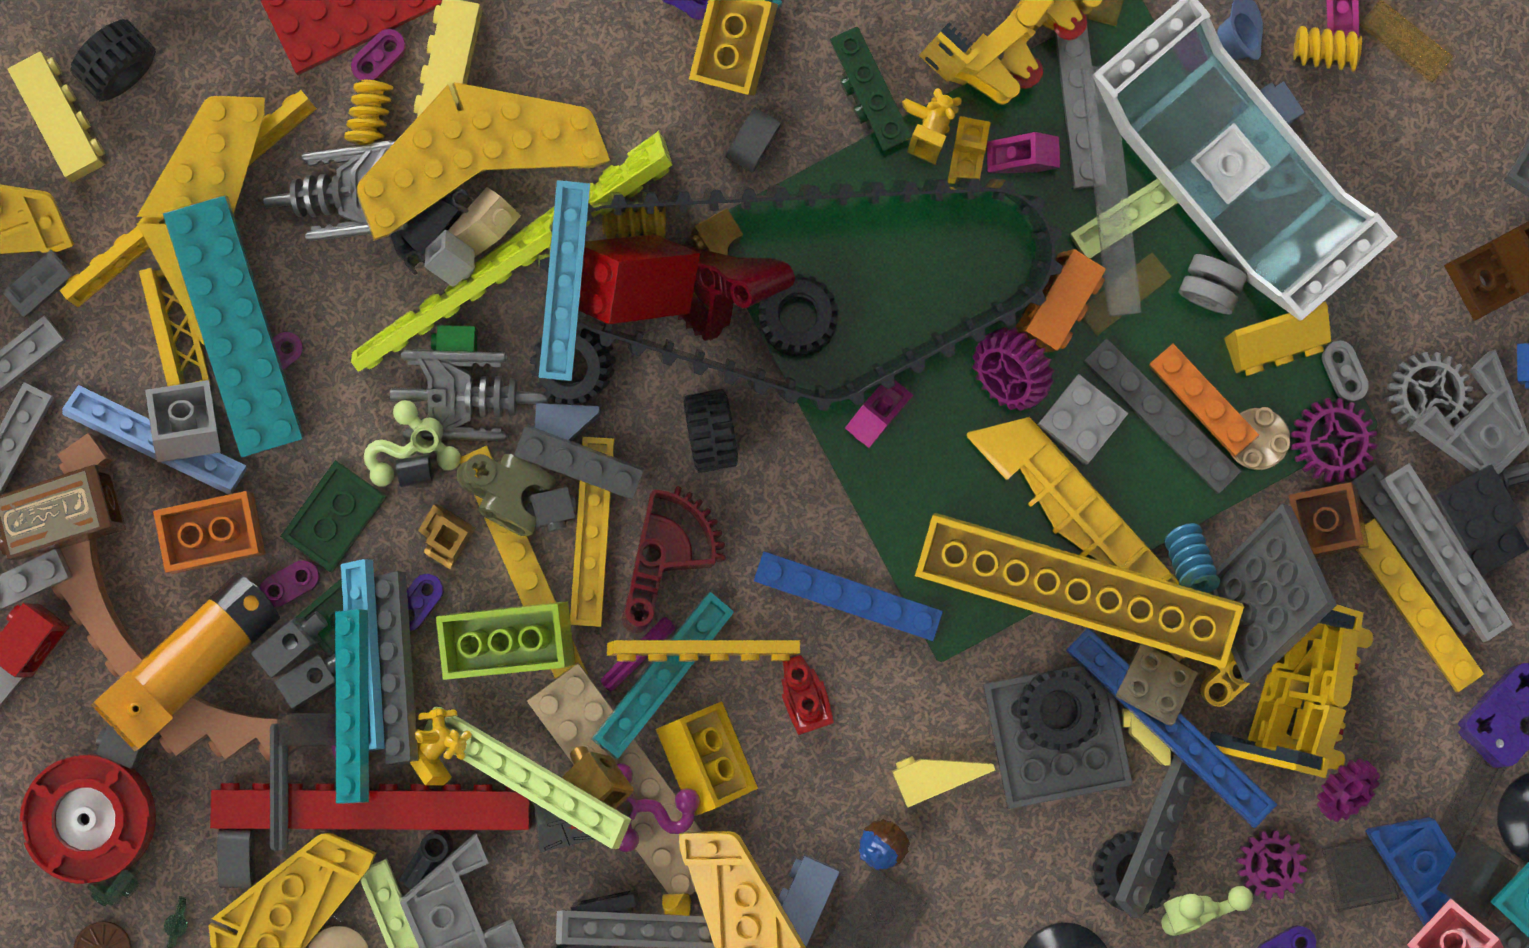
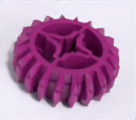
M1004 327L986 335L985 339L978 343L975 354L972 356L975 360L972 368L978 372L975 379L982 381V389L988 390L990 399H998L1000 406L1007 404L1010 410L1018 408L1022 411L1036 406L1048 395L1054 382L1052 379L1054 370L1048 366L1052 359L1045 357L1043 354L1045 348H1039L1036 345L1037 338L1030 340L1026 332L1019 333L1016 327L1013 329Z
M1326 398L1323 400V408L1318 402L1311 404L1313 413L1307 409L1301 412L1306 421L1295 420L1294 425L1300 428L1301 431L1291 432L1292 438L1299 439V443L1291 445V450H1301L1302 454L1296 456L1295 461L1300 462L1304 459L1307 461L1302 468L1304 472L1315 468L1312 474L1313 479H1319L1324 472L1325 483L1332 482L1334 475L1336 481L1342 483L1345 481V474L1348 478L1354 479L1357 477L1355 469L1360 472H1364L1367 469L1362 460L1366 462L1373 461L1374 457L1366 451L1377 449V444L1369 442V438L1377 436V432L1367 431L1366 427L1372 425L1373 421L1372 419L1364 422L1361 420L1366 413L1364 409L1353 413L1355 408L1354 402L1348 403L1344 409L1342 398L1336 399L1334 407L1330 398ZM1324 416L1326 424H1323L1322 436L1310 439L1314 424ZM1335 416L1346 420L1355 432L1344 431L1339 425V420H1335ZM1332 435L1334 438H1347L1337 445L1329 444L1328 442L1320 443ZM1357 442L1354 456L1348 463L1343 465L1342 458L1345 457L1344 449L1346 445ZM1312 449L1324 450L1328 455L1329 461H1332L1333 466L1322 462Z

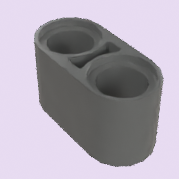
M754 107L731 144L725 158L753 173L777 135L782 122Z
M219 829L217 859L220 888H251L254 886L255 837L253 829Z

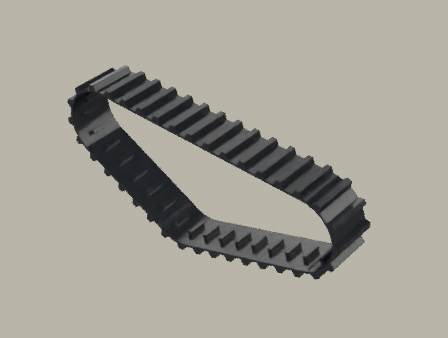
M957 177L954 187H950L947 180L929 178L925 179L923 188H918L914 181L894 180L891 190H886L883 183L863 181L860 191H853L850 184L838 182L831 184L828 193H821L816 185L800 184L797 194H789L786 187L770 185L766 195L756 196L752 188L737 187L734 197H724L721 190L706 188L703 198L691 199L688 191L680 189L674 190L671 200H658L656 193L642 191L639 201H625L623 194L612 192L607 202L593 205L588 203L587 221L593 219L591 212L605 208H613L614 215H622L621 208L645 207L647 214H654V206L677 205L678 212H686V205L709 204L711 211H719L718 203L741 202V208L745 210L751 209V202L773 201V207L783 208L784 200H805V206L812 207L815 206V199L836 198L838 205H847V198L868 197V203L879 204V196L899 195L901 202H911V195L931 194V200L943 201L942 193H962L963 199H974V192L993 191L992 199L1003 201L1004 196H1006L1018 205L1016 211L1019 214L1028 217L1033 231L1030 233L1036 243L1035 260L1032 259L1031 265L1033 267L1028 279L1024 284H1020L1017 287L1018 291L1009 299L1001 303L998 301L990 303L992 308L973 318L966 316L961 318V324L942 334L934 332L931 334L932 339L913 349L907 347L902 349V355L882 365L875 363L871 365L873 370L852 381L847 379L842 382L844 386L832 390H826L822 385H815V391L795 386L797 381L793 378L787 377L784 383L765 377L766 371L758 367L756 372L752 373L736 368V362L729 358L726 359L725 364L704 358L705 352L700 349H696L695 355L673 348L674 342L666 339L665 345L642 339L644 334L639 330H636L633 336L613 330V324L604 323V326L584 320L585 313L578 311L576 332L583 328L595 332L600 344L607 347L615 339L627 342L630 352L637 356H641L646 348L657 351L661 362L669 366L677 358L686 360L693 373L701 376L708 368L718 371V376L730 385H733L739 377L747 379L748 385L756 393L764 394L769 387L777 389V393L786 402L792 404L802 396L808 398L816 408L823 411H828L832 402L846 399L859 405L864 402V391L877 384L890 389L895 386L894 375L907 368L920 373L925 370L924 360L930 356L940 353L949 358L955 355V343L967 337L980 342L985 339L986 327L996 322L1011 326L1016 323L1015 312L1025 308L1030 303L1041 306L1046 301L1042 290L1047 285L1050 275L1061 274L1063 266L1054 260V242L1062 236V232L1058 227L1049 226L1046 217L1042 214L1045 202L1040 197L1015 193L1014 182L999 179H990L986 186L982 187L980 180L977 178ZM552 222L551 225L549 226V229H550L551 232H552L553 222ZM550 248L548 253L539 255L538 258L539 267L547 272L549 270Z

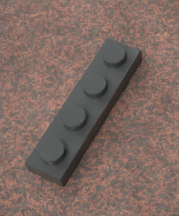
M527 424L524 426L514 456L632 500L644 471L642 467Z

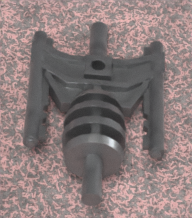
M381 141L369 145L303 153L302 160L308 163L309 166H318L320 162H324L326 165L330 164L333 160L336 163H346L336 169L337 176L334 175L332 180L327 174H320L318 179L314 175L306 176L304 182L300 178L292 180L290 193L264 196L265 208L292 205L293 211L298 217H306L307 212L311 217H319L321 212L324 215L333 214L336 207L341 217L353 221L338 223L336 227H333L331 224L325 228L312 226L311 231H307V234H305V238L308 241L371 234L357 196V186L363 176L395 141ZM405 223V224H404L401 228H399L397 231H399V230H406V227H408V224Z
M432 349L404 350L401 352V358L407 360L408 365L421 366L427 378L428 389L391 388L390 390L391 401L428 402V415L426 418H434L441 423L444 431L441 440L505 441V439H508V434L505 431H501V427H492V429L487 430L482 426L480 429H474L473 426L460 425L471 420L474 407H479L480 417H487L488 408H494V417L501 418L503 408L508 409L509 417L516 416L517 404H548V398L543 395L545 392L518 391L517 379L510 378L509 386H503L502 376H495L494 386H489L488 376H482L480 386H474L471 372L460 367L472 366L474 363L479 364V366L489 363L491 367H501V363H505V360H507L505 352L433 351ZM409 426V429L403 431V437L411 439V434L414 430ZM427 430L420 431V435L425 440H434L431 432Z

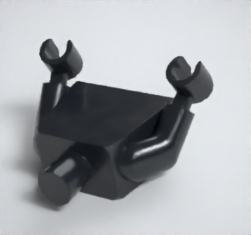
M462 189L453 190L408 221L406 230H399L390 235L396 254L404 261L413 274H418L415 266L419 262L425 264V248L444 230H448L462 215L459 210L464 213L469 211L464 207V203L468 199L474 201L475 197Z

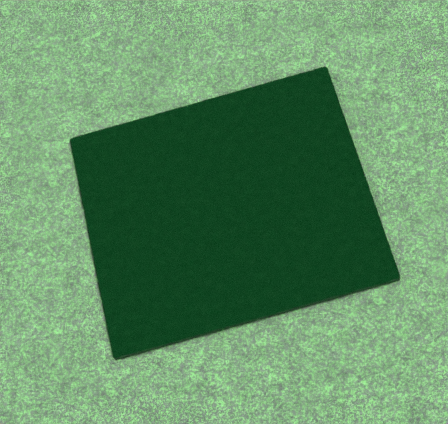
M1122 0L1087 19L1093 74L1155 22L1143 0ZM1054 36L1030 49L1032 55L1042 64L1043 74L1040 81L1030 88H1020L1019 94L1011 98L1008 103L1004 105L997 104L993 99L969 83L945 94L952 99L960 97L962 102L958 106L959 111L955 113L954 119H950V131L945 133L947 137L936 165L907 152L917 124H923V119L909 113L902 117L911 134L909 140L883 152L875 133H872L776 185L786 187L789 194H797L800 184L816 185L821 193H828L831 184L838 182L850 184L853 191H860L863 181L883 183L886 190H891L894 180L914 181L918 188H923L925 179L929 178L948 181L960 116L990 122L987 142L1032 132L1058 136L1060 168L1040 172L988 173L986 145L980 176L982 187H985L990 179L1007 180L1014 182L1015 193L1038 196L1045 202L1042 214L1046 217L1049 226L1058 227L1062 232V236L1054 242L1056 258L1058 253L1072 249L1079 251L1069 236L1072 232L1158 178L1119 133L1094 80L1106 185L1105 187L1073 189L1057 47ZM1170 49L1117 94V99L1130 124L1134 123L1186 78ZM1191 86L1137 132L1169 171L1186 161L1217 134ZM948 183L950 187H954V184ZM768 189L756 196L766 195ZM993 191L974 192V199H963L962 193H942L943 201L931 200V194L911 195V202H901L899 195L879 196V204L868 203V197L847 198V205H838L836 198L815 199V206L812 207L805 206V200H784L783 208L773 207V201L751 202V209L744 210L741 208L740 203L729 209V212L743 233V236L738 243L728 248V255L742 258H773L781 260L791 266L795 276L796 274H803V277L808 278L813 276L816 278V281L827 285V289L835 297V303L838 307V320L834 335H832L828 344L822 346L820 351L814 354L811 352L807 356L800 357V355H794L793 357L783 351L780 353L772 344L767 342L764 333L761 331L759 321L760 302L746 309L785 381L787 377H790L797 381L795 386L815 391V385H822L826 390H832L844 386L842 382L847 379L852 381L873 370L871 365L875 363L882 365L902 355V349L906 347L913 349L932 339L931 334L934 332L942 334L961 324V318L965 316L973 318L992 308L990 303L994 301L1001 303L1018 291L1017 287L1020 284H1024L1028 279L1033 267L1031 265L1032 259L1035 260L1036 243L1030 233L1033 231L1028 217L1019 214L1016 211L1018 205L1008 197L1004 196L1003 201L992 199ZM1246 192L1212 221L1245 261L1274 238L1255 201L1249 198ZM1179 203L1091 259L1106 268L1102 275L1105 281L1097 294H1091L1086 302L1089 308L1080 322L1075 321L1070 330L1073 335L1064 349L1059 348L1058 351L1043 353L1045 357L1052 359L1048 366L1054 370L1052 374L1054 382L1048 395L1036 406L1022 411L1018 408L1010 410L1007 404L1000 406L998 399H990L988 390L982 389V381L975 379L978 372L972 368L975 363L972 356L975 354L979 342L968 337L955 343V355L947 358L940 353H936L925 359L924 371L916 373L907 368L894 375V379L912 393L913 396L870 448L857 440L845 427L881 384H877L864 391L863 403L856 405L849 399L835 401L831 403L828 411L819 410L808 398L802 396L798 398L797 403L901 596L943 611L934 640L925 639L937 661L944 662L1035 612L916 577V570L934 513L1077 555L1083 551L1058 532L1054 534L1052 531L1054 528L1039 501L1032 507L1028 505L1035 497V494L1021 470L1019 469L1006 480L967 438L968 432L1030 417L1038 424L1078 374L1125 410L1128 415L1085 466L1051 438L1049 439L1150 550L1165 543L1168 534L1177 527L1192 523L1198 525L1295 473L1307 463L1305 459L1300 462L1295 461V457L1302 454L1300 449L1291 450V445L1299 443V439L1291 437V432L1301 431L1300 428L1294 425V422L1297 419L1306 421L1301 412L1307 409L1313 413L1311 404L1318 402L1323 408V400L1330 398L1334 407L1336 399L1339 398L1323 365V352L1306 357L1305 352L1293 355L1295 361L1276 367L1274 361L1263 365L1264 371L1250 376H1246L1245 371L1236 374L1224 338L1235 330L1282 316L1289 312L1247 281L1240 293H1234L1238 297V301L1232 314H1222L1206 309L1181 296L1178 291L1185 276H1192L1188 272V268L1194 255H1206L1228 264L1230 263ZM1280 246L1253 268L1257 274L1281 292L1298 279ZM791 299L782 306L780 321L787 330L794 333H803L809 331L815 325L817 311L815 306L805 299ZM1027 306L1015 312L1016 323L1006 326L996 322L985 328V336L1004 327L1007 329L1015 328ZM1106 338L1241 470L1219 494H1216L1083 362ZM1331 340V342L1324 345L1323 348L1325 349L1326 346L1331 344L1333 341ZM1174 344L1239 414L1252 408H1270L1284 420L1289 429L1290 446L1285 457L1275 466L1263 470H1253L1239 464L1231 456L1230 452L1149 367V364L1170 345ZM1338 352L1333 354V360L1336 363H1341L1342 357ZM1347 381L1345 388L1347 391L1353 392L1355 385L1353 382ZM1364 397L1355 401L1353 413L1364 409L1366 413L1361 420L1364 422L1372 419L1373 421L1372 425L1366 427L1367 431L1370 432L1376 429L1378 425L1377 420ZM1344 401V409L1350 402ZM1324 416L1314 424L1310 439L1322 436L1323 424H1326ZM1335 416V420H1339V425L1344 431L1355 432L1346 420ZM1332 435L1320 443L1328 442L1329 444L1337 445L1347 438L1339 439V437L1334 438ZM1312 449L1319 459L1327 455L1322 449ZM1089 554L1086 556L1087 558H1091V559L1096 560L1095 558H1093V557L1090 556Z

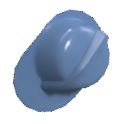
M1233 0L1230 17L1217 29V35L1223 48L1234 60H1241L1247 57L1252 60H1258L1261 57L1263 22L1259 8L1253 0Z

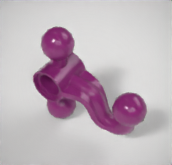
M618 763L617 766L631 784L633 780L632 769L624 763ZM686 788L679 791L675 797V806L682 812V818L676 822L670 819L661 803L653 799L636 800L633 794H631L626 800L632 804L633 809L631 813L625 816L631 818L632 821L639 812H651L664 831L670 834H680L686 832L692 826L695 811L700 805V798L696 791ZM631 821L618 849L622 852L633 851L639 844V835L632 828Z

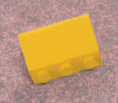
M1322 302L1301 321L1288 313L1235 330L1224 339L1236 374L1245 371L1246 376H1250L1264 371L1263 365L1274 361L1276 367L1295 361L1293 355L1305 352L1306 357L1324 352L1323 346L1331 342L1327 303Z
M722 701L656 729L680 790L692 789L699 795L700 805L695 811V816L718 808L758 789Z

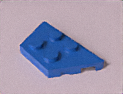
M1430 817L1368 828L1365 832L1425 926L1436 915L1442 905L1451 899L1454 887L1460 883L1466 872L1464 865L1436 820Z

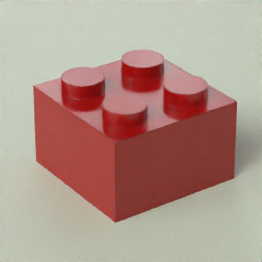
M23 603L21 606H15L7 616L8 624L2 632L0 631V667L14 677H33L70 626L40 604Z

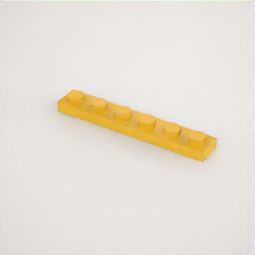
M583 437V446L614 457L615 439ZM581 480L579 482L570 622L571 625L602 627L611 492Z
M1375 518L1371 519L1365 524L1369 547L1356 549V551L1455 692H1460L1483 676L1484 673Z
M614 640L607 643V656H617L618 662L636 661V656H648L649 662L667 661V656H679V661L681 662L698 661V656H710V661L713 662L729 661V656H741V661L745 662L760 661V656H771V661H790V656L800 653V640Z

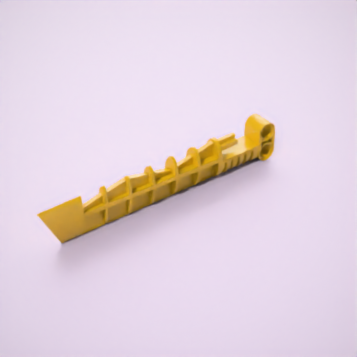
M1030 417L967 433V438L1006 480L1019 469L1021 470L1035 494V497L1028 505L1032 507L1039 501L1054 528L1052 530L1054 534L1058 532L1083 551L1079 554L1080 556L1086 557L1089 554L1097 561L1179 585V581ZM1230 651L1226 668L1214 666L1216 670L1201 684L1200 691L1203 699L1213 706H1225L1250 684L1244 682L1243 677H1234L1232 670L1236 661L1232 651ZM1169 652L1177 662L1185 658L1184 656ZM1215 683H1221L1224 687V693L1219 699H1211L1209 696V689Z

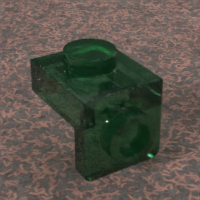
M132 866L123 870L109 888L100 881L89 883L87 888L93 892L91 897L102 906H114L119 904L123 897L128 899L136 891L140 884L136 880L141 873Z

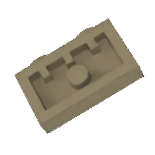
M1140 644L1127 661L1130 666L1116 696L1166 725L1172 726L1198 673L1152 647Z

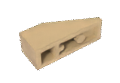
M486 187L467 208L469 211L463 213L447 231L475 250V258L500 240L521 215L500 195Z

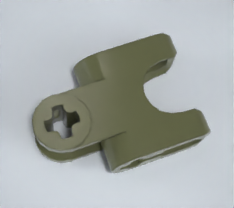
M504 454L500 463L486 455H475L462 463L457 469L456 474L457 481L464 490L483 499L478 509L481 515L520 536L532 535L536 527V517L529 514L521 504L522 492L530 491L538 494L552 491L556 483V479L551 474L512 454Z

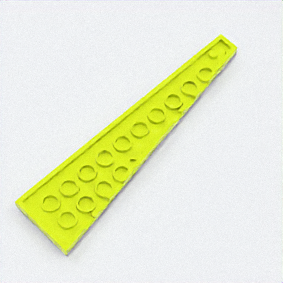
M659 131L628 152L627 155L629 157L621 166L610 165L602 171L603 174L599 177V181L596 184L590 183L588 202L590 205L607 202L612 192H619L624 197L631 198L643 189V184L652 178L656 181L669 172L672 161L666 142ZM554 207L475 263L476 267L468 279H462L455 287L449 284L444 290L445 293L441 296L433 293L419 306V312L416 314L413 311L407 312L354 350L351 363L356 370L360 372L366 367L368 369L374 368L383 360L382 356L390 351H400L409 343L408 339L417 333L419 335L427 333L434 327V322L443 316L445 318L453 316L459 311L461 304L469 299L471 301L477 300L485 294L486 288L493 283H503L512 275L511 271L520 265L526 267L532 264L538 258L537 254L546 248H550L552 232L549 226L553 222ZM613 208L600 209L591 212L592 217L599 213L605 215L612 211ZM590 220L587 221L586 227L590 224Z

